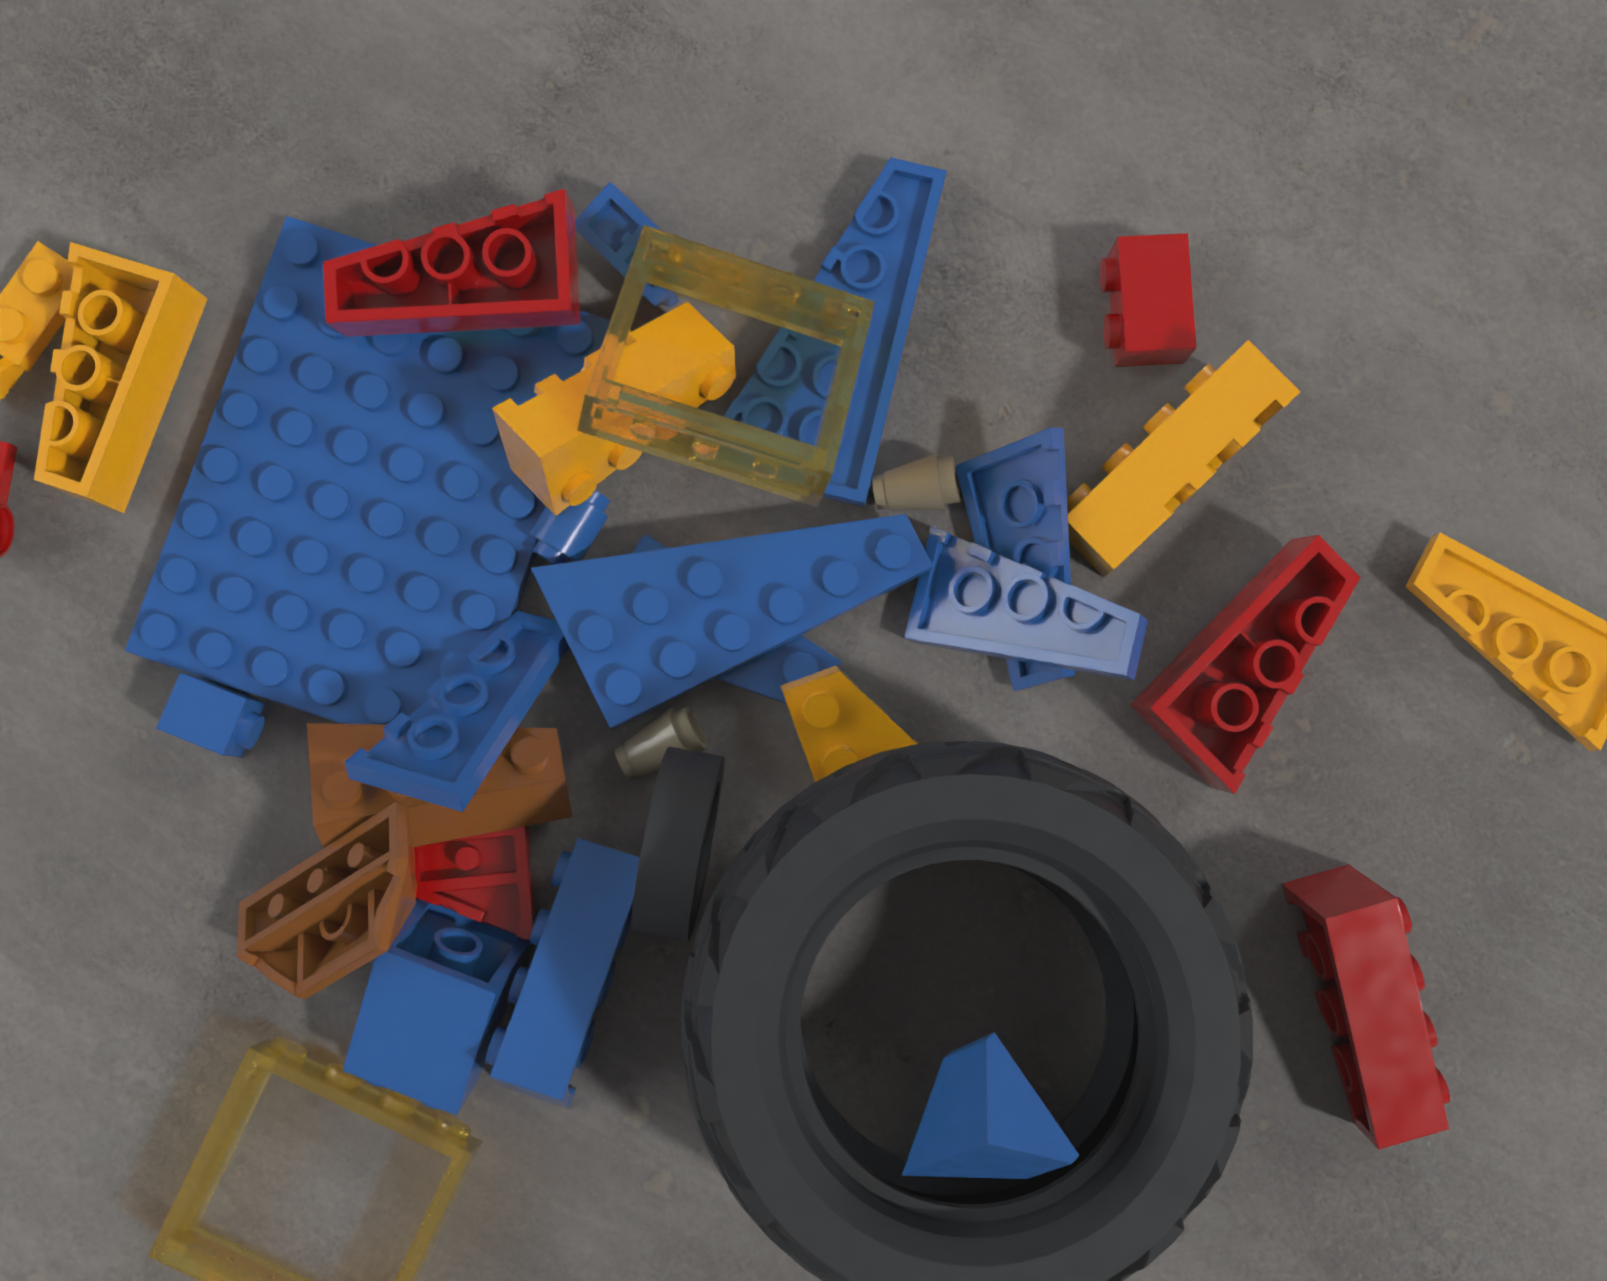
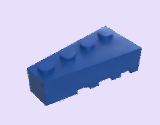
M579 837L576 840L572 853L565 851L561 853L551 881V886L559 888L551 911L541 908L531 932L530 943L537 945V949L530 968L520 966L510 988L508 1002L516 1006L507 1029L500 1026L496 1028L487 1050L485 1063L493 1065L490 1077L502 1087L570 1109L577 1088L569 1086L575 1067L580 1068L583 1060L585 1061L594 1037L593 1032L596 1023L592 1018L595 1009H601L607 998L616 967V962L613 961L616 950H622L632 922L633 899L640 857Z

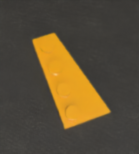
M1441 532L1431 536L1405 587L1587 750L1600 751L1607 739V621Z

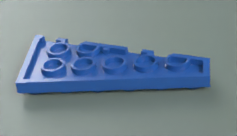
M890 157L855 211L853 220L844 234L822 262L821 269L806 292L802 293L756 364L755 371L737 399L733 400L723 415V421L708 444L703 446L694 460L696 467L865 507L947 170Z

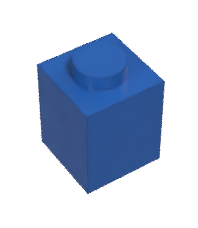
M180 673L156 729L223 756L243 757L246 749L250 750L253 748L261 736L265 719L260 715L266 703L205 678Z

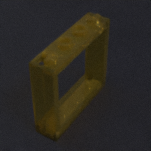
M644 225L585 392L577 431L818 507L834 472L875 301L794 275L788 271H782L737 256L731 252H725L676 234L673 235ZM647 283L838 345L839 348L814 446L614 382Z
M275 1037L273 1041L265 1040L247 1049L148 1257L198 1281H312L198 1226L271 1073L452 1158L395 1281H418L483 1141L471 1136L470 1126L459 1119L442 1114L438 1115L437 1119L416 1110L417 1102L413 1098L390 1089H383L382 1093L361 1084L362 1078L342 1071L344 1065L329 1063L325 1067L306 1058L308 1050L294 1041L281 1037Z

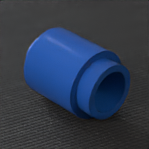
M595 490L586 501L577 506L570 505L557 516L545 506L529 533L530 537L538 541L533 552L552 564L582 561L608 519L604 512L611 501Z

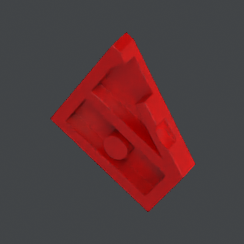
M528 826L414 847L415 878L417 882L416 898L434 905H442L455 910L458 914L478 922H486L512 932L515 936L524 940L530 939L536 921V908Z

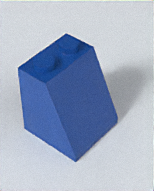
M418 899L388 951L374 960L342 1071L362 1078L371 1085L385 1087L421 1101L427 1107L441 1109L457 1116L479 1079L489 1044L496 1028L500 1025L508 1005V995L519 967L523 966L531 946L530 939L524 940L515 936L512 932L486 922H478L458 914L455 910L442 905H434Z

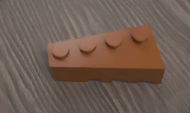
M307 723L313 826L323 848L396 801L407 805L414 847L573 817L557 728L517 727L467 807L461 812L349 779L344 762L360 748L367 752L385 737L383 728L386 725Z

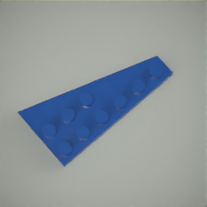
M901 514L533 567L531 570L610 729L614 730L931 571L933 564L907 515Z

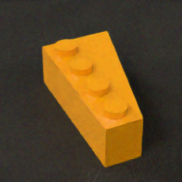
M70 242L67 263L73 266L70 291L63 290L59 314L66 318L61 349L53 350L50 372L56 374L54 398L52 402L45 403L34 480L73 497L125 513L208 298L174 273Z
M687 301L630 332L625 340L623 349L614 353L602 347L586 356L581 371L565 381H562L556 374H553L535 384L534 389L537 396L518 406L509 398L494 406L492 410L510 469L555 516L570 505L577 506L583 503L593 494L597 484L617 469L624 470L633 465L641 456L645 447L662 434L670 435L677 431L685 423L689 414L705 401L716 400L726 393L736 378L734 345Z
M1249 340L1217 370L1208 363L1184 387L1190 396L1176 410L1169 403L1164 405L1142 427L1149 436L1135 450L1127 442L1120 447L1101 466L1108 476L1093 490L1084 482L1067 498L1069 543L1103 578L1120 565L1161 526L1180 504H1183L1216 473V469L1245 446L1261 430L1260 427L1287 406L1301 392Z

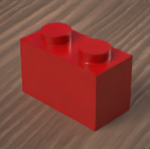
M1188 233L1117 237L1107 257L1101 258L1099 268L1100 288L1102 293L1110 292L1111 314H1105L1104 345L1106 349H1114L1115 367L1184 364L1197 348Z

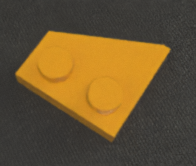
M837 666L780 686L815 782L849 764L880 752L919 744L898 726L876 702L864 694Z

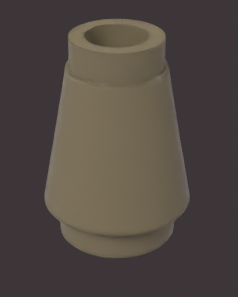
M936 452L885 471L883 474L872 475L874 498L878 510L887 508L890 510H947V504L960 502L953 456L939 458Z
M688 706L677 711L670 707L625 741L623 745L615 748V755L623 773L628 779L632 780L638 776L658 772L665 751L669 746L702 752L708 748V742L700 722Z

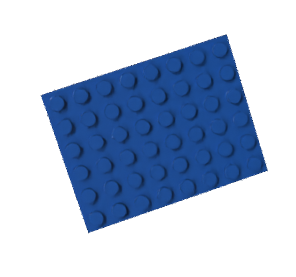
M286 216L125 651L342 724L387 725L401 712L409 716L429 698L427 693L429 687L443 675L450 677L463 669L468 664L467 654L517 611L537 555L533 552V549L538 541L530 537L529 533L544 510L545 505L510 469L492 408L509 398L518 406L537 396L534 392L535 384L553 374H556L562 381H565L579 373L584 366V358L602 347L605 350L609 349L616 327L611 320L580 311L581 325L345 337L326 323L323 262L377 245Z

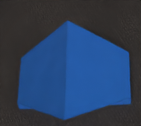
M995 1032L951 1051L943 1059L901 1176L1028 1179L1070 1165L1077 1159L1079 1154Z

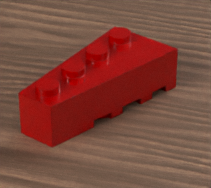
M565 188L544 194V199L517 207L514 203L491 210V215L458 225L452 222L432 228L433 232L406 241L396 239L323 262L326 323L345 337L581 325L575 207Z
M1319 534L1291 539L1130 706L1211 788L1235 794L1246 776L1243 771L1256 749H1262L1274 728L1271 726V723L1286 697L1294 694L1304 677V674L1301 672L1315 647L1321 646L1361 577Z
M1349 864L1281 883L1287 904H1296L1300 907L1306 923L1307 930L1296 933L1303 957H1309L1315 973L1324 982L1325 988L1314 992L1320 1013L1323 1015L1330 1032L1335 1037H1340L1342 1043L1333 1045L1331 1049L1354 1124L1378 1150L1449 1130L1444 1105L1450 1103V1093L1442 1073L1435 1067L1431 1048L1437 1047V1035L1431 1019L1422 1009L1419 991L1424 990L1425 981L1417 960L1409 951L1406 934L1412 931V923L1407 907L1402 899L1394 896Z

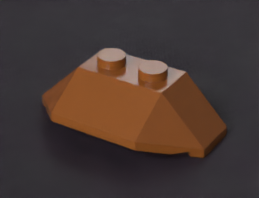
M398 801L394 802L239 902L237 958L247 965L254 966L265 977L293 996L307 999L387 952L416 904L415 850L407 805Z

